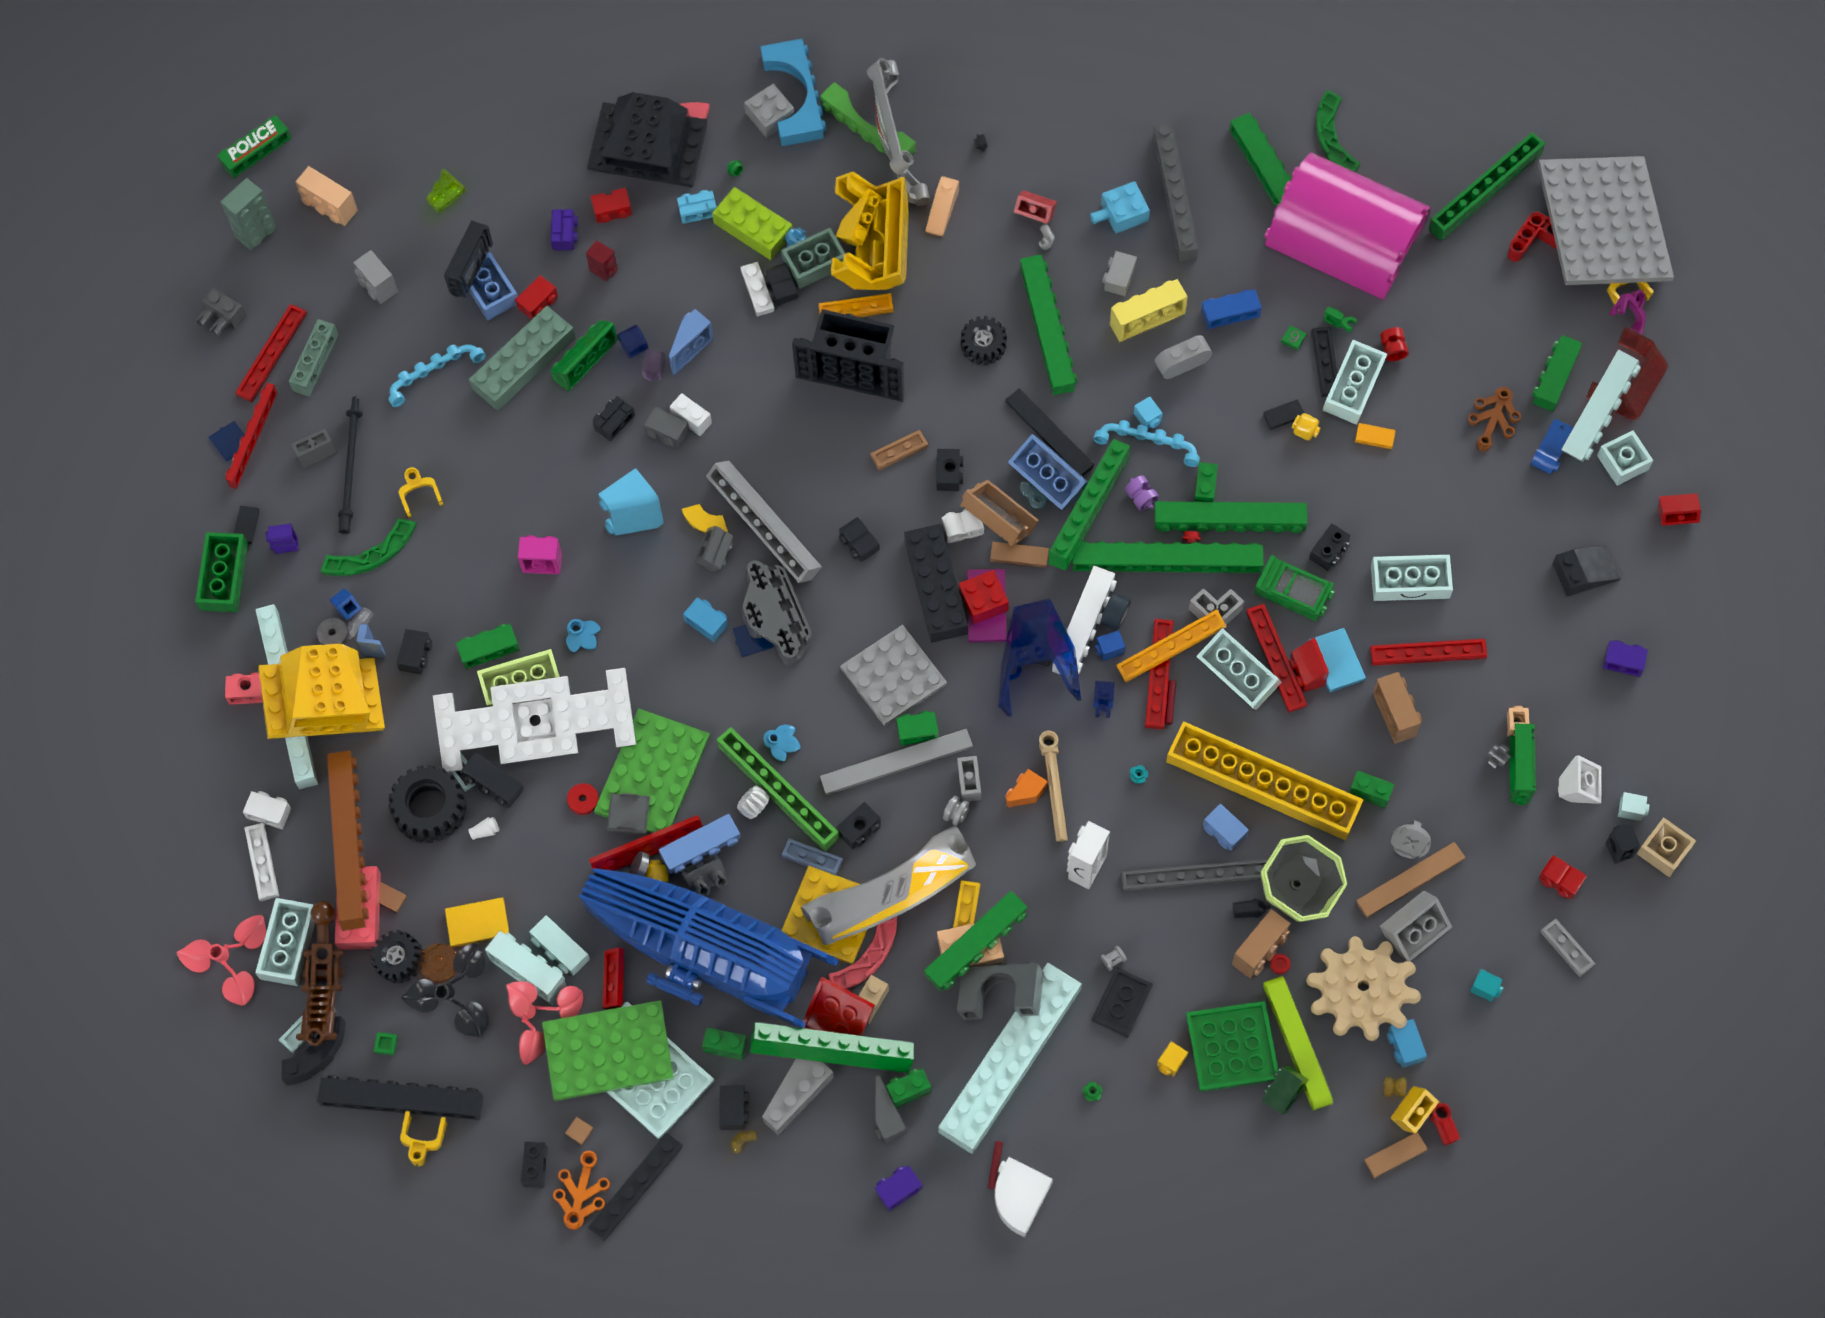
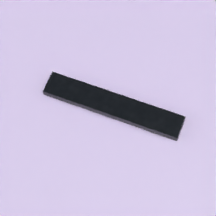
M1020 388L1005 399V402L1030 428L1081 476L1094 467V463Z

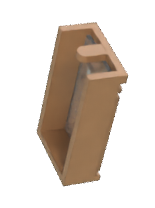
M988 479L981 484L977 483L973 489L966 490L962 496L963 501L960 506L965 507L967 511L996 534L1009 542L1008 545L1011 547L1032 534L1039 521Z

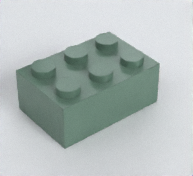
M831 228L781 250L783 263L786 262L790 275L798 289L830 275L832 258L835 257L843 262V254H845Z

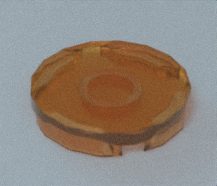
M435 943L428 946L424 950V955H421L424 958V963L420 962L419 964L422 966V975L434 983L450 980L456 974V971L453 969L456 951L447 944Z

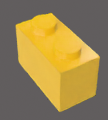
M1413 1086L1390 1118L1402 1130L1416 1134L1439 1101L1426 1089Z

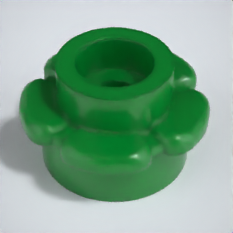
M732 160L727 166V173L734 177L739 176L744 169L741 161Z
M1089 1082L1087 1086L1083 1087V1094H1085L1086 1100L1097 1101L1101 1098L1103 1090L1096 1082Z

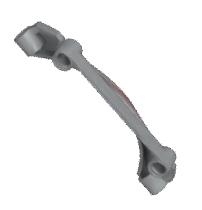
M880 58L867 69V74L873 81L875 90L876 124L880 140L890 159L891 169L897 173V179L905 176L908 202L917 206L926 205L930 202L927 185L920 183L907 169L913 164L914 159L908 151L903 150L901 152L887 96L888 91L899 79L897 65L894 60L886 61Z

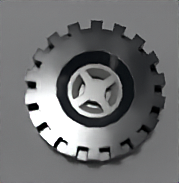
M978 316L976 321L971 319L969 320V325L967 323L964 325V330L962 329L961 350L962 352L964 351L966 358L969 356L970 362L976 360L977 365H980V362L988 365V361L993 364L995 363V358L999 361L1001 354L1004 355L1005 348L1007 347V333H1005V327H1001L1002 323L1000 321L995 323V318L993 317L991 320H988V316H984V319H980V316Z
M396 930V933L389 931V936L383 934L381 936L382 940L379 941L377 939L375 942L377 947H372L371 951L375 953L371 955V960L374 961L372 966L379 975L392 983H395V981L403 983V979L408 982L411 980L409 976L415 977L417 975L415 972L417 969L421 971L422 966L419 964L420 962L424 963V958L421 956L424 955V950L421 949V944L405 931L403 933L401 930Z

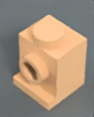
M1513 706L1508 709L1507 736H1515V723L1529 724V708Z

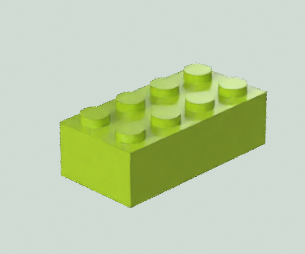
M735 187L712 212L715 225L771 261L787 242L785 236L793 228L791 223Z

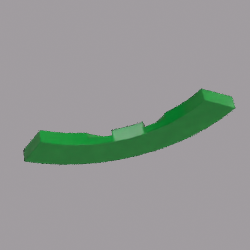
M1326 90L1320 101L1316 117V132L1320 147L1329 161L1356 172L1361 163L1341 147L1334 126L1335 114L1342 101V97Z
M397 518L394 527L385 537L386 539L378 546L376 545L362 552L363 554L356 556L326 555L320 571L321 574L351 576L371 571L383 565L406 545L415 530L416 522Z

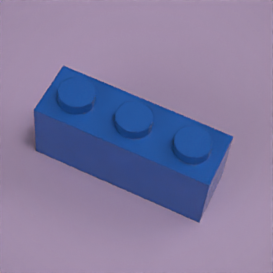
M1254 289L1243 290L1233 295L1226 294L1217 299H1207L1202 302L1201 313L1208 330L1260 317L1262 308Z

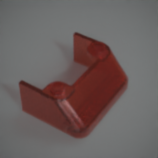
M1624 327L1618 343L1646 357L1641 365L1639 373L1633 379L1626 394L1622 393L1620 397L1622 402L1617 411L1614 409L1613 411L1628 419L1635 420L1641 416L1668 368V363L1651 339ZM1594 381L1592 382L1588 394L1586 396L1587 398L1590 399L1592 397L1594 391L1598 386V383Z

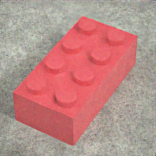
M377 866L362 868V873H365L366 885H363V890H366L368 902L364 903L369 913V919H366L365 928L342 931L338 919L336 896L335 944L338 949L357 950L377 947L375 942L377 939L379 940V890L381 873Z

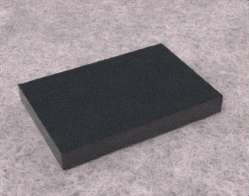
M1116 967L1091 1021L1128 1038L1153 983Z

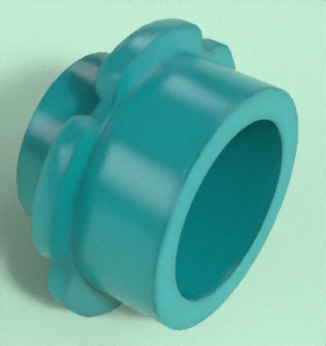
M1142 765L1132 767L1129 772L1131 774L1130 779L1137 784L1144 783L1149 775Z

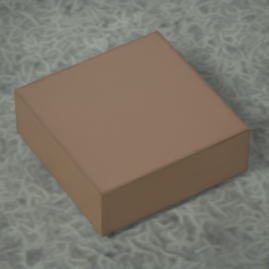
M576 1117L565 1135L583 1146L594 1128Z

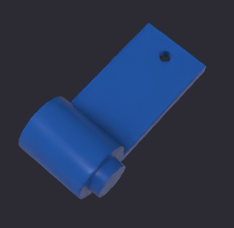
M1554 418L1530 465L1549 474L1552 472L1556 473L1561 464L1558 461L1563 452L1561 449L1574 427Z

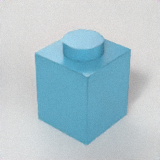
M1150 396L1134 405V415L1142 425L1147 426L1149 429L1151 427L1155 428L1161 423L1163 413Z

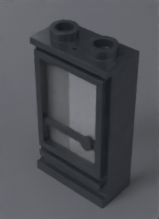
M471 220L444 273L449 293L455 297H467L489 252V247L492 248L493 246L492 237L487 225Z

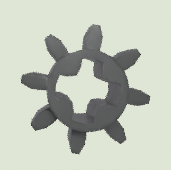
M1504 744L1500 747L1494 745L1487 754L1490 758L1488 763L1494 768L1497 766L1503 768L1511 758L1508 754L1510 749Z

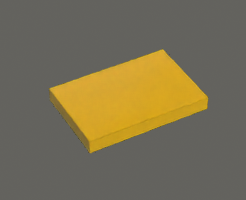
M503 897L445 909L451 948L493 940L499 931L504 934L509 933Z

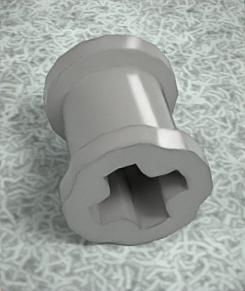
M1118 945L1110 953L1100 956L1103 964L1109 971L1121 961H1127L1125 954Z

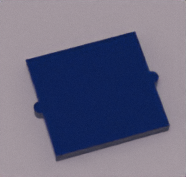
M233 421L225 427H220V430L209 436V439L227 462L233 458L235 452H238L240 439L245 434L237 423Z
M746 625L733 628L736 638L735 644L738 645L741 657L774 648L773 643L763 637L758 639L751 637Z

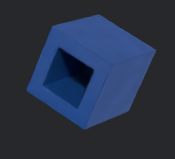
M344 588L329 599L337 612L346 620L362 609L353 595Z
M1119 630L1097 637L1094 647L1097 655H1101L1103 661L1125 654V645Z

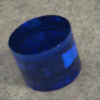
M636 324L617 334L619 343L629 359L649 349L642 331Z

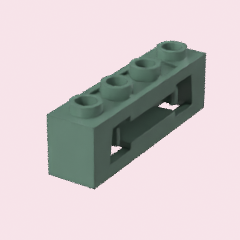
M317 320L288 381L293 392L310 397L339 335L335 324Z

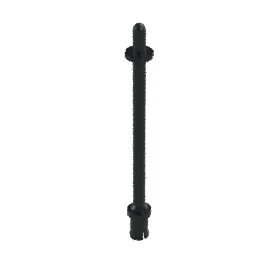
M358 396L352 398L351 409L346 411V415L350 417L343 509L338 512V517H340L338 532L341 534H350L351 519L354 515L350 510L357 421L358 418L363 416V412L358 410Z

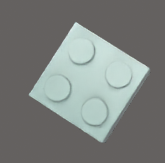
M1634 431L1602 445L1597 454V457L1617 486L1648 471L1653 462V459Z

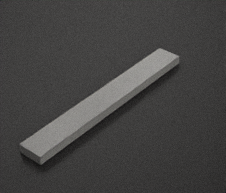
M966 728L821 775L820 780L825 794L829 795L971 749L973 744Z

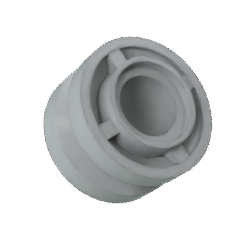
M955 795L950 799L944 810L943 820L948 822L952 819V824L958 827L968 813L970 802L966 800L960 802V797Z

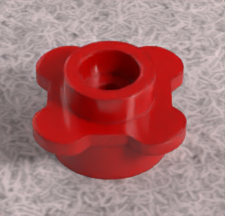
M1186 531L1182 540H1185L1186 544L1200 541L1201 538L1199 537V532Z

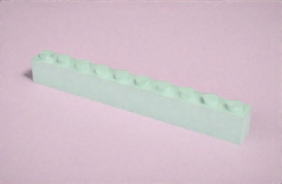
M273 604L256 609L268 665L278 664L280 656L288 653L279 613ZM286 737L285 740L292 771L299 790L318 785L308 737Z

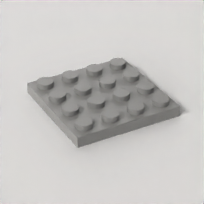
M904 625L899 626L840 666V669L884 727L947 685V681Z

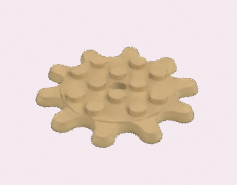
M1354 936L1349 939L1348 951L1344 954H1337L1329 948L1324 949L1320 954V958L1327 966L1326 971L1323 973H1310L1307 976V985L1319 989L1322 993L1321 998L1312 1003L1311 1011L1315 1015L1333 1014L1336 1018V1022L1333 1025V1031L1336 1035H1345L1351 1027L1358 1026L1362 1028L1367 1040L1374 1041L1379 1037L1378 1028L1380 1024L1384 1022L1391 1023L1399 1029L1406 1026L1407 1018L1401 1013V1006L1405 1003H1418L1421 999V994L1418 990L1409 988L1405 984L1406 978L1415 973L1416 967L1410 961L1403 963L1393 962L1391 960L1393 946L1390 942L1384 941L1377 949L1367 950L1364 948L1362 940ZM1363 982V984L1369 986V989L1362 991L1358 986Z

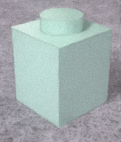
M1624 792L1620 798L1618 817L1641 821L1644 815L1647 816L1649 812V804H1646L1647 797Z

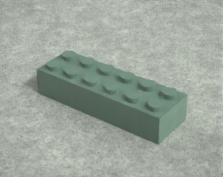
M546 306L469 379L472 390L499 411L576 338L574 328L551 308Z

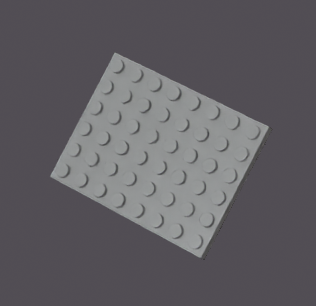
M1644 156L1539 160L1538 169L1565 285L1673 280L1674 275Z

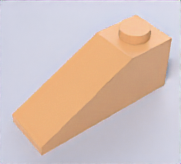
M941 176L925 233L943 237L959 193L958 180Z

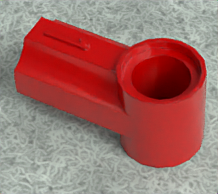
M1444 1103L1437 1104L1429 1116L1436 1126L1443 1145L1459 1141L1461 1138L1451 1117L1450 1107ZM1436 1110H1442L1445 1117L1439 1118L1436 1115Z

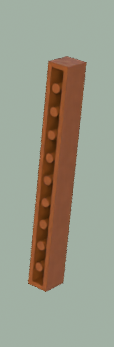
M349 750L327 754L338 919L342 931L365 928L366 919H369L368 908L365 907L364 903L368 902L367 892L363 890V885H366L365 873H362V868H365L364 857L361 856L364 846L359 836L363 834L361 823L358 822V818H361L360 806H357V802L360 801L359 790H356V785H359L357 773L355 774V769H358L356 757L353 758Z

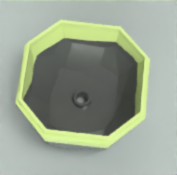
M1309 835L1280 840L1260 872L1265 900L1297 922L1327 917L1347 886L1341 857ZM1294 881H1296L1299 884L1298 887H1295L1293 885Z

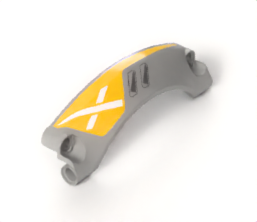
M953 825L933 836L918 853L893 870L863 884L821 895L801 906V911L806 920L812 922L814 928L817 929L823 944H832L881 924L919 905L974 868L976 863L963 835L957 826Z

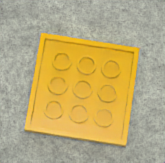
M808 866L781 931L793 939L833 956L837 960L853 965L867 930L832 944L824 945L817 929L814 928L812 922H808L804 917L801 906L821 895L841 891L860 884Z

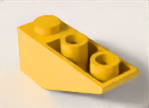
M868 189L842 219L836 238L848 245L862 247L881 196Z

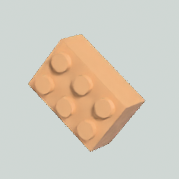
M310 166L295 181L301 201L307 206H313L321 215L326 214L336 224L340 223L345 226L358 211L352 192Z
M974 924L937 931L940 953L945 952ZM1000 938L997 940L998 944L992 950L987 949L983 953L984 957L975 964L973 962L970 966L986 967L1004 963Z

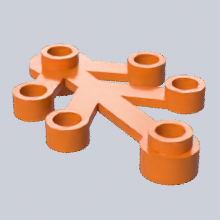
M585 1151L581 1155L580 1160L583 1169L578 1188L572 1181L571 1174L567 1169H562L558 1173L560 1181L566 1185L574 1198L573 1207L571 1208L567 1202L564 1190L556 1189L553 1197L555 1201L560 1203L565 1212L564 1224L572 1230L580 1228L586 1216L596 1210L601 1211L605 1207V1202L600 1197L595 1198L592 1204L581 1209L582 1203L598 1192L607 1191L610 1188L609 1180L601 1178L598 1183L586 1190L591 1168L597 1164V1156L592 1151ZM589 1157L593 1158V1162H592V1163H590V1164H587V1163H586V1159H587V1158H589ZM563 1173H568L566 1179L561 1178ZM606 1181L608 1183V1185L605 1188H602L600 1186L601 1182ZM559 1192L563 1193L561 1199L556 1198V1194ZM597 1201H602L601 1207L595 1206ZM573 1216L578 1218L575 1223L570 1222Z

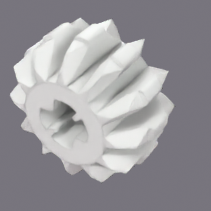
M757 785L753 786L742 796L738 802L737 809L745 817L753 819L768 804L770 796Z

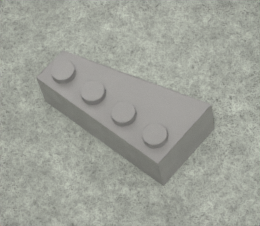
M795 1059L763 1114V1122L779 1136L834 1078L833 1071L823 1062Z

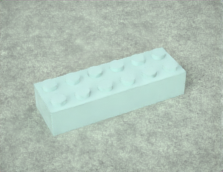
M1618 349L1561 449L1564 453L1581 462H1584L1585 459L1589 460L1593 453V449H1591L1593 444H1598L1603 435L1601 430L1604 426L1608 427L1612 420L1610 414L1613 409L1617 411L1622 402L1620 399L1622 393L1626 394L1631 386L1630 379L1632 376L1636 377L1641 369L1638 359Z

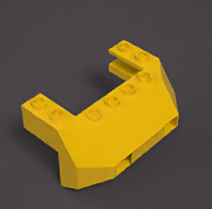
M855 172L836 177L835 194L853 206L868 189L879 194L881 199L862 247L856 246V256L851 253L843 254V262L835 257L832 258L831 275L853 289L886 290L902 285L906 279L909 218L905 176L876 187Z

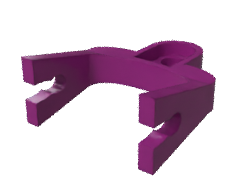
M1641 290L1633 291L1631 294H1622L1609 313L1610 316L1616 315L1617 312L1625 314L1626 306L1631 308L1636 321L1626 335L1627 339L1633 338L1634 335L1640 337L1643 333L1646 315L1642 309L1645 295Z

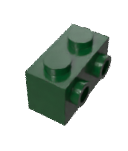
M1290 1066L1280 1067L1274 1075L1275 1081L1272 1085L1269 1084L1263 1093L1265 1096L1262 1101L1281 1115L1289 1112L1309 1080Z

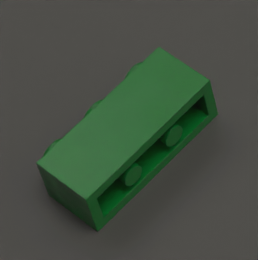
M502 624L497 626L496 629L482 631L471 638L465 637L456 642L465 670L520 651L511 624Z

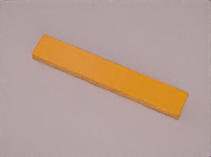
M1216 609L1116 666L1124 681L1128 682L1227 626Z

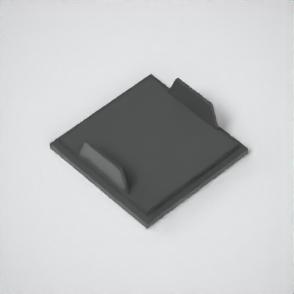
M611 793L607 831L646 834L650 796Z

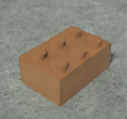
M1399 672L1377 679L1373 690L1374 698L1394 744L1416 737L1422 722L1419 711L1416 712L1413 706L1415 705L1413 696L1408 694L1406 690V680L1400 676Z
M1271 909L1236 951L1232 965L1250 979L1254 975L1258 976L1264 969L1266 960L1270 961L1276 954L1278 945L1282 947L1287 941L1290 933V923Z

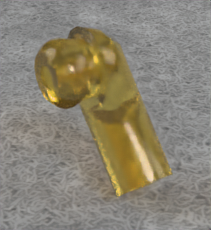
M756 1131L737 1133L730 1141L731 1151L733 1153H740L742 1151L741 1146L745 1142L757 1141Z

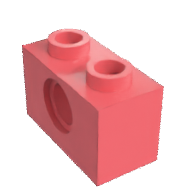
M259 673L226 676L225 698L229 705L263 703ZM246 685H251L248 690H243Z

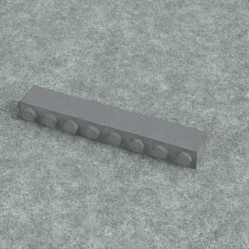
M730 461L715 463L706 475L709 481L798 583L813 580L822 566Z

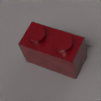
M596 240L586 252L589 271L608 281L610 277L615 276L618 270L615 252Z

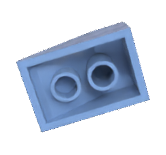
M696 309L684 316L671 348L669 361L673 375L681 370L713 340L711 322Z

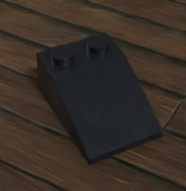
M1606 546L1580 548L1557 554L1552 563L1567 597L1621 579Z

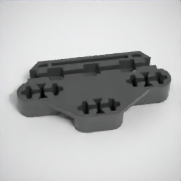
M751 561L747 565L746 578L749 586L742 606V617L751 637L756 639L763 637L773 643L783 664L789 666L800 662L812 637V632L784 567L776 564L773 568L760 561ZM771 573H774L778 580L770 583L772 579ZM780 590L784 596V599L788 601V603L783 605L779 604V602H782V599L778 592ZM789 613H791L794 623H797L798 626L789 628V625H791ZM799 636L804 640L802 648L797 638Z

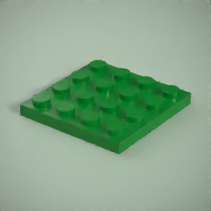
M1265 1001L1186 1012L1200 1092L1275 1081L1274 1075L1278 1070Z

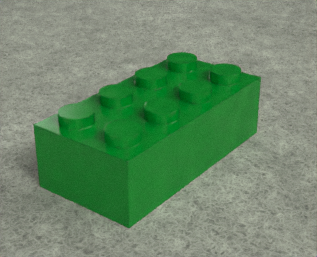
M206 532L195 600L200 611L238 613L248 546L244 534Z

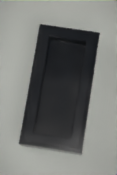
M1297 399L1264 411L1263 416L1270 430L1294 422L1297 415L1301 416L1304 411Z
M240 506L234 534H244L248 544H252L260 510L256 507Z

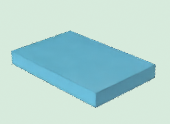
M1344 628L1315 637L1329 670L1326 681L1329 692L1366 680V676Z

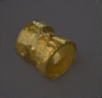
M1384 1077V1097H1391L1392 1095L1405 1097L1406 1078L1399 1077L1398 1079H1393L1392 1077Z

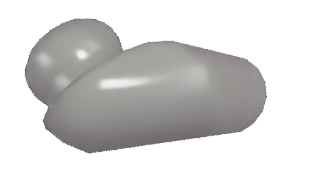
M1046 224L1040 228L1044 237L1042 241H1039V246L1043 250L1051 248L1055 240L1052 231Z

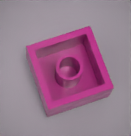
M532 535L520 537L518 560L522 573L560 574L562 551L558 538L552 536L536 538Z

